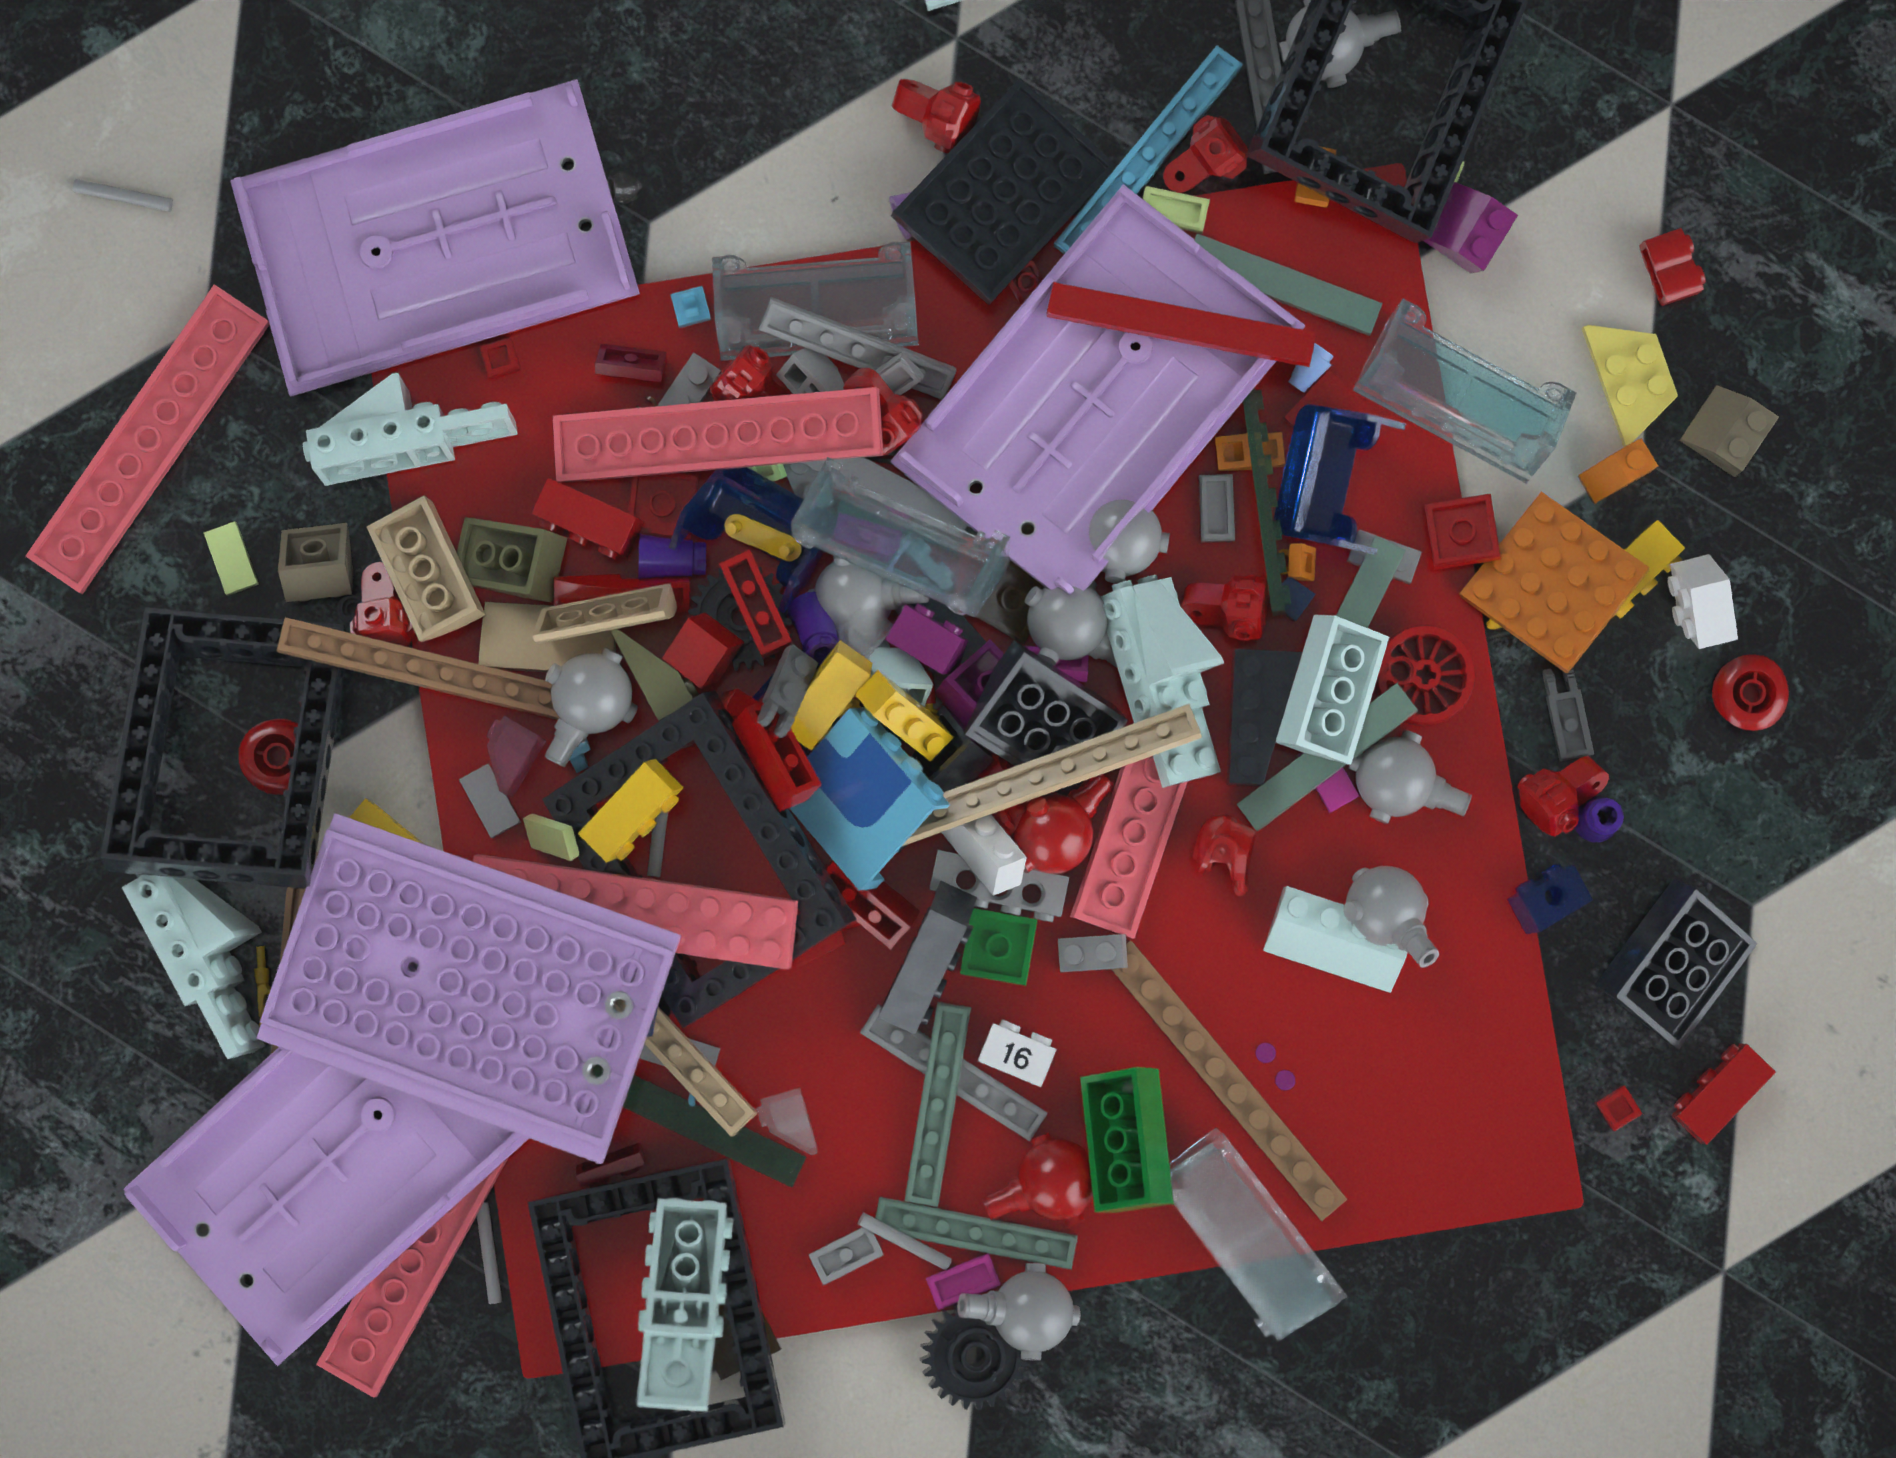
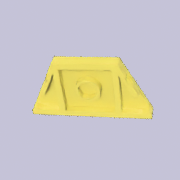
M1587 325L1582 328V332L1622 445L1626 447L1678 397L1656 334Z

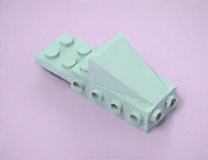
M393 373L319 428L306 430L307 441L303 442V451L306 461L311 462L312 469L323 484L327 486L455 460L453 447L518 435L516 421L507 404L501 405L500 402L486 403L481 406V409L468 411L465 408L450 411L447 416L443 414L438 404L433 405L431 402L419 403L412 408L410 391L399 373Z
M1151 575L1137 580V585L1132 586L1131 580L1112 585L1113 592L1101 596L1104 602L1105 615L1108 618L1106 631L1134 723L1190 704L1202 738L1153 755L1162 788L1221 772L1202 710L1203 707L1210 704L1200 673L1223 664L1222 656L1179 605L1178 595L1171 577L1158 580L1157 575Z
M136 874L138 878L123 886L122 889L184 1006L198 1003L227 1059L253 1053L264 1047V1042L256 1039L260 1027L251 1020L246 1011L247 1004L244 997L234 988L245 980L241 974L242 968L239 961L229 952L260 934L259 926L195 879ZM145 890H151V891H152V894H151L150 897L147 896ZM181 951H184L182 956L178 954Z
M679 1198L658 1199L656 1213H650L649 1233H654L653 1245H647L646 1265L651 1266L649 1278L644 1277L642 1286V1298H647L646 1311L640 1310L638 1331L644 1332L637 1399L638 1406L708 1411L715 1337H722L723 1316H719L718 1306L719 1304H725L727 1283H721L722 1271H728L730 1251L724 1250L725 1238L731 1239L733 1218H727L726 1203L710 1200L702 1202L685 1201Z

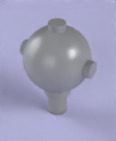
M1303 0L1305 7L1290 22L1286 41L1278 43L1282 62H1285L1310 0ZM1396 10L1378 15H1367V13L1355 15L1353 11H1349L1344 23L1346 29L1339 35L1332 55H1334L1333 60L1327 64L1321 78L1322 81L1327 82L1328 88L1337 87L1347 82L1345 75L1356 66L1362 56L1364 47L1374 45V41L1379 40V38L1401 32V24Z
M1114 500L1101 506L1096 511L1089 526V537L1095 551L1135 502ZM1143 508L1126 525L1103 556L1104 559L1108 560L1107 565L1102 570L1106 573V581L1116 584L1124 582L1126 576L1145 570L1155 560L1159 552L1167 553L1170 533L1162 532L1160 522L1153 510L1148 513Z
M842 550L835 553L833 556L834 562L822 571L816 582L815 589L808 591L816 592L822 608L833 620L836 632L855 636L858 642L872 639L875 636L874 631L887 620L892 610H899L907 604L927 603L930 598V587L926 579L904 580L898 576L889 577L887 572L878 563L866 557L854 556L851 550Z
M1095 581L1084 591L1073 587L1074 592L1071 595L1059 587L1053 590L1044 587L1041 590L1037 586L1033 587L1027 594L1025 603L1030 606L1027 619L1029 633L1034 643L1040 649L1038 656L1052 665H1056L1058 659L1074 660L1090 655L1094 659H1105L1117 668L1106 631L1108 618L1105 615L1104 602L1095 591L1097 586Z
M605 647L602 654L585 653L569 659L562 666L556 663L551 666L545 681L552 684L551 700L559 719L554 726L557 729L554 733L555 737L544 755L546 758L565 767L575 748L579 746L580 742L584 743L589 734L610 730L621 721L626 723L632 721L638 706L631 703V682L626 671L619 664L623 658L622 655Z
M1403 730L1401 737H1388L1377 741L1364 753L1352 760L1348 768L1356 771L1358 792L1363 801L1372 809L1369 817L1386 824L1389 823L1391 816H1406L1418 811L1423 806L1433 810L1435 807L1439 809L1444 808L1464 816L1472 794L1469 795L1467 792L1452 787L1451 784L1445 782V778L1436 775L1435 765L1431 756L1420 745L1422 736L1408 730Z
M1393 866L1359 869L1352 877L1353 884L1349 889L1344 905L1346 919L1356 926L1359 932L1366 937L1364 939L1381 946L1396 944L1400 950L1409 952L1421 967H1427L1434 963L1439 956V951L1427 938V930L1423 925L1428 907V897L1418 880L1407 871Z
M1026 1263L1025 1272L1008 1279L999 1291H989L983 1295L962 1293L957 1304V1311L960 1317L981 1319L987 1325H995L1001 1337L1010 1346L1021 1351V1359L1041 1360V1352L1058 1345L1068 1334L1071 1325H1078L1080 1321V1308L1077 1305H1073L1071 1296L1061 1281L1045 1273L1046 1265L1039 1263Z

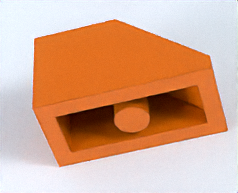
M1640 438L1578 475V478L1595 504L1650 473L1658 465L1643 439Z

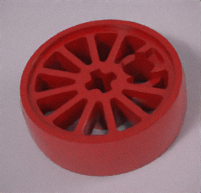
M1431 625L1413 626L1400 631L1388 640L1375 683V691L1379 697L1388 690L1387 683L1392 686L1398 683L1400 687H1403L1404 692L1413 688L1414 692L1410 698L1413 704L1419 692H1421L1424 715L1415 713L1404 722L1415 726L1436 725L1455 716L1469 701L1475 684L1474 662L1465 644L1453 633ZM1423 637L1436 640L1428 659L1424 657ZM1416 639L1418 661L1415 660L1404 645L1406 640ZM1442 642L1452 650V653L1436 663L1433 660ZM1398 647L1404 656L1393 658L1391 652ZM1455 656L1458 658L1461 670L1441 672V666ZM1400 662L1406 665L1408 676L1405 680H1397L1392 676L1391 667L1394 663ZM1424 667L1427 668V674L1432 675V679L1426 681L1425 684L1422 683L1421 677L1416 676V672H1420ZM1461 675L1463 678L1461 689L1441 681V677ZM1436 686L1457 695L1452 705L1445 701ZM1429 691L1443 708L1442 712L1437 714L1431 713Z

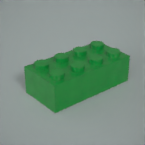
M1134 1067L1080 1077L1095 1212L1118 1213L1174 1204L1159 1069Z

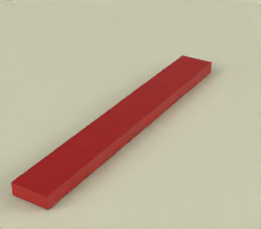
M1053 282L1046 313L1049 318L1310 367L1317 332L1056 282Z

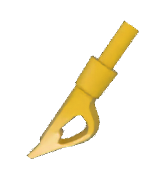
M265 946L256 947L257 968L254 969L260 1020L265 1008L266 995L270 994L272 988L268 984L269 968H266Z

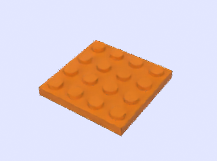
M1540 492L1500 542L1501 560L1484 562L1460 592V597L1568 674L1649 572V567L1549 496Z

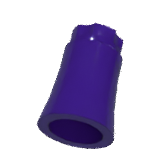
M640 533L638 579L669 576L692 577V573L695 575H705L706 542L693 543V540L661 538Z
M808 592L798 596L791 602L788 608V616L796 628L804 653L820 665L838 643L839 639L835 624L819 603L816 592Z
M1594 796L1578 807L1579 822L1575 830L1579 836L1587 841L1603 842L1612 837L1621 827L1624 819L1623 810L1612 799ZM1598 812H1603L1606 816V821L1603 824L1599 822Z

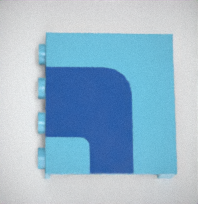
M866 707L849 708L809 754L807 759L822 785L807 801L792 806L789 809L859 891L875 889L882 883L884 878L879 871L933 810L948 808L950 803L944 798L943 790L925 776L920 763L914 758L909 757L901 748L900 740L892 733L887 732L880 724V721Z

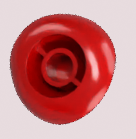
M1748 654L1731 660L1721 668L1713 683L1712 697L1717 711L1725 720L1738 728L1757 731L1771 727L1781 718L1787 707L1789 689L1786 677L1776 662L1762 655Z
M271 719L255 725L245 734L239 747V765L246 779L257 789L274 795H283L284 790H288L291 772L288 764L289 758H293L296 738L293 732L294 727H298V723L287 719Z

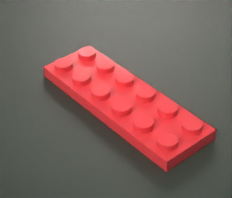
M1153 756L1120 768L1070 915L1072 918L1118 934H1126V937L1132 939L1135 938L1187 782L1162 788Z

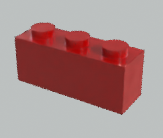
M547 478L531 513L540 519L538 525L557 533L558 528H562L570 532L568 535L569 539L586 546L588 541L599 545L597 552L616 559L617 554L628 558L644 523L631 514L550 478Z
M747 550L719 563L762 658L765 659L792 645V640L751 551Z
M761 701L746 707L732 723V726L780 812L807 801L822 784L792 729L790 728L783 738L774 734L780 717L779 713L776 712L772 721L766 726L757 722L764 704Z
M833 859L825 867L857 918L856 921L891 949L912 926L920 910L884 881L875 889L859 891Z
M1740 1043L1738 1046L1732 1044L1720 1056L1723 1062L1715 1070L1709 1068L1697 1080L1700 1086L1692 1094L1686 1092L1674 1104L1677 1110L1671 1116L1701 1144L1707 1145L1776 1073L1748 1044Z

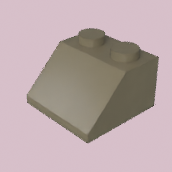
M1715 386L1680 438V441L1735 477L1745 469L1779 416L1752 398L1720 386Z
M347 523L282 530L278 573L286 602L352 595L353 565Z

